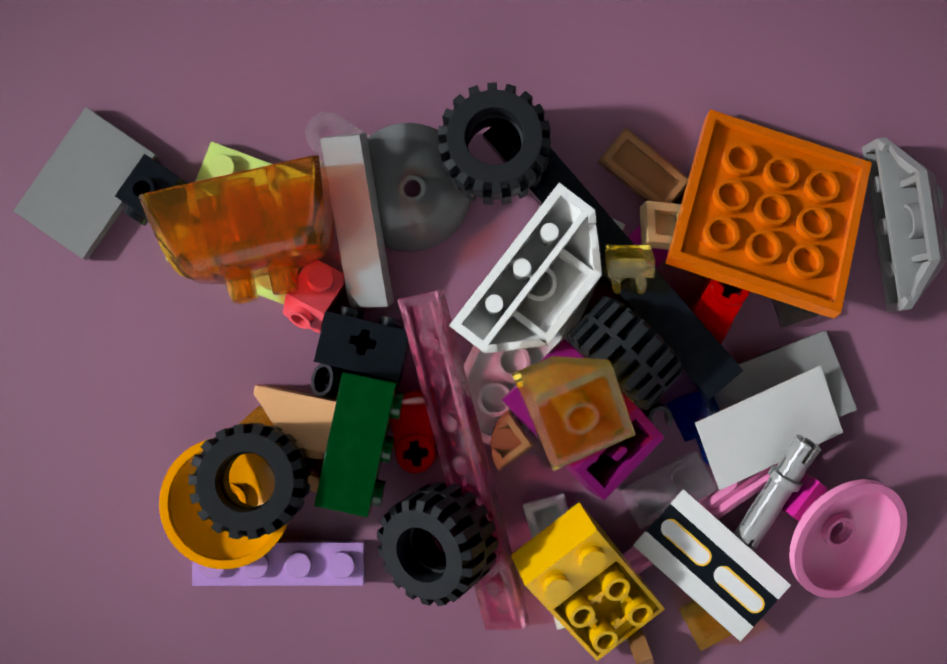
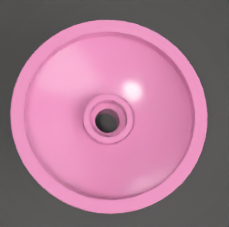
M860 479L838 485L818 497L800 518L792 537L789 558L792 572L797 581L810 593L823 598L849 596L863 590L876 581L893 563L905 539L907 512L900 496L879 481Z

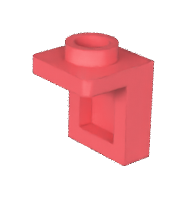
M311 256L286 293L283 314L297 327L302 329L309 328L316 333H320L325 312L330 311L346 286L344 273Z

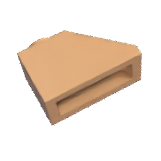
M265 384L255 385L254 395L274 426L281 428V432L284 434H291L297 440L295 442L299 449L303 448L308 458L323 459L337 399L318 397L314 394Z

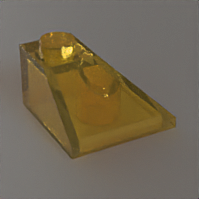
M552 356L512 373L524 407L553 471L636 435L609 360Z

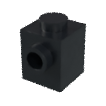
M144 154L115 197L127 205L123 212L140 224L146 226L149 221H152L160 226H164L192 185Z

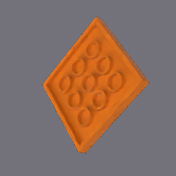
M710 109L704 119L665 264L835 319L842 312L872 162Z

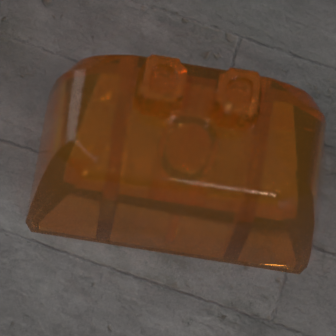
M319 155L307 156L139 195L153 233L172 268L179 275L199 284H226L230 298L235 304L248 303L259 299L254 278L269 275L274 295L298 291L297 268L304 267L323 257L330 250L333 242L335 222L331 205L330 187L326 166Z

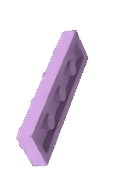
M279 540L260 559L234 569H214L192 561V586H364L365 540Z

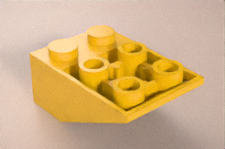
M580 502L511 555L525 586L596 661L600 660L665 610L657 597Z

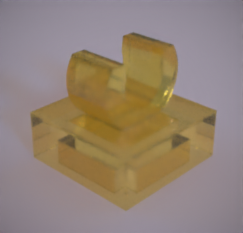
M606 245L605 263L614 293L620 294L623 279L635 278L638 294H643L647 287L646 278H654L655 258L651 246Z

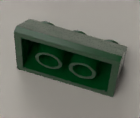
M353 371L342 372L314 503L315 507L363 517L369 516L373 506L381 507L386 481L379 480L382 462L390 463L395 443V437L388 436L391 418L399 420L404 400V393L397 392L399 382Z

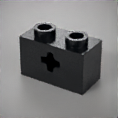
M339 306L337 313L325 312L314 362L401 382L413 332L404 330L406 321L380 316L379 323L362 320L364 311ZM366 331H370V339L377 341L375 349H367L365 355L361 354V347L354 344L356 336L364 337Z

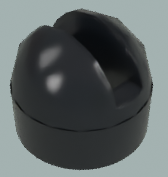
M319 364L311 378L313 393L318 397L337 398L342 372L345 371L342 368Z

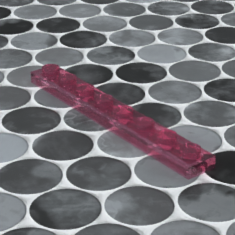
M441 288L405 296L397 300L447 487L454 483L462 487V493L466 494L469 491L477 497L475 502L479 506L485 505L489 511L486 517L488 521H494L497 529L492 533L494 537L498 538L499 548L494 551L497 555L495 564L490 567L489 573L474 585L485 630L523 629L530 622L517 569L511 557L512 550L454 329L449 326L452 320L444 290Z

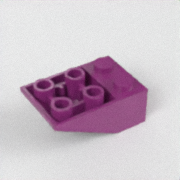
M561 339L502 399L509 409L581 485L603 501L665 438L631 400L565 339Z

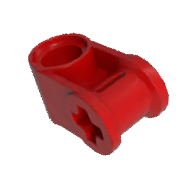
M707 277L688 307L721 344L728 334L735 316L749 296L750 291L732 286L736 289L734 293L722 295L724 287L719 284V281Z
M430 389L401 392L404 393V400L399 420L391 418L390 426L395 437L396 459L401 468L409 473H420L427 470L436 458L435 419ZM412 441H418L420 448H427L428 456L421 458V465H415L412 458H406L405 451L412 448Z

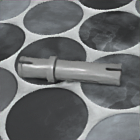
M797 434L778 465H772L768 471V475H770L768 481L733 533L753 552H755L760 541L792 493L800 490L803 485L801 479L821 452V448L816 443L806 437L804 439L802 435Z

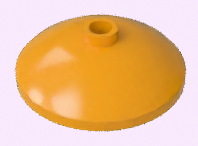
M204 440L184 451L173 462L164 477L159 495V513L164 531L171 543L181 554L199 565L214 569H234L251 564L267 554L278 543L288 523L269 535L265 534L260 538L250 540L246 536L240 539L229 538V532L217 533L211 529L214 523L210 519L203 521L197 514L202 510L199 502L192 504L190 495L196 493L195 485H188L189 474H194L196 471V466L191 465L195 455L202 454L203 449L201 446L206 441ZM245 453L240 455L232 464L229 472V484L232 492L237 494L241 502L250 506H259L271 498L275 488V475L271 465L262 456L256 453Z

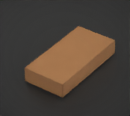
M627 128L621 132L598 161L602 167L644 201L674 203L684 191L688 182L687 176Z

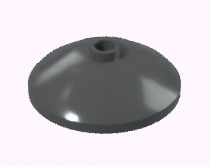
M399 123L382 128L370 135L367 140L385 247L397 251L415 252L432 248L447 240L464 221L470 208L471 200L466 198L464 190L457 191L452 185L450 177H447L438 147V130L418 123ZM409 180L417 181L420 186L419 193L414 197H409L404 191V186Z

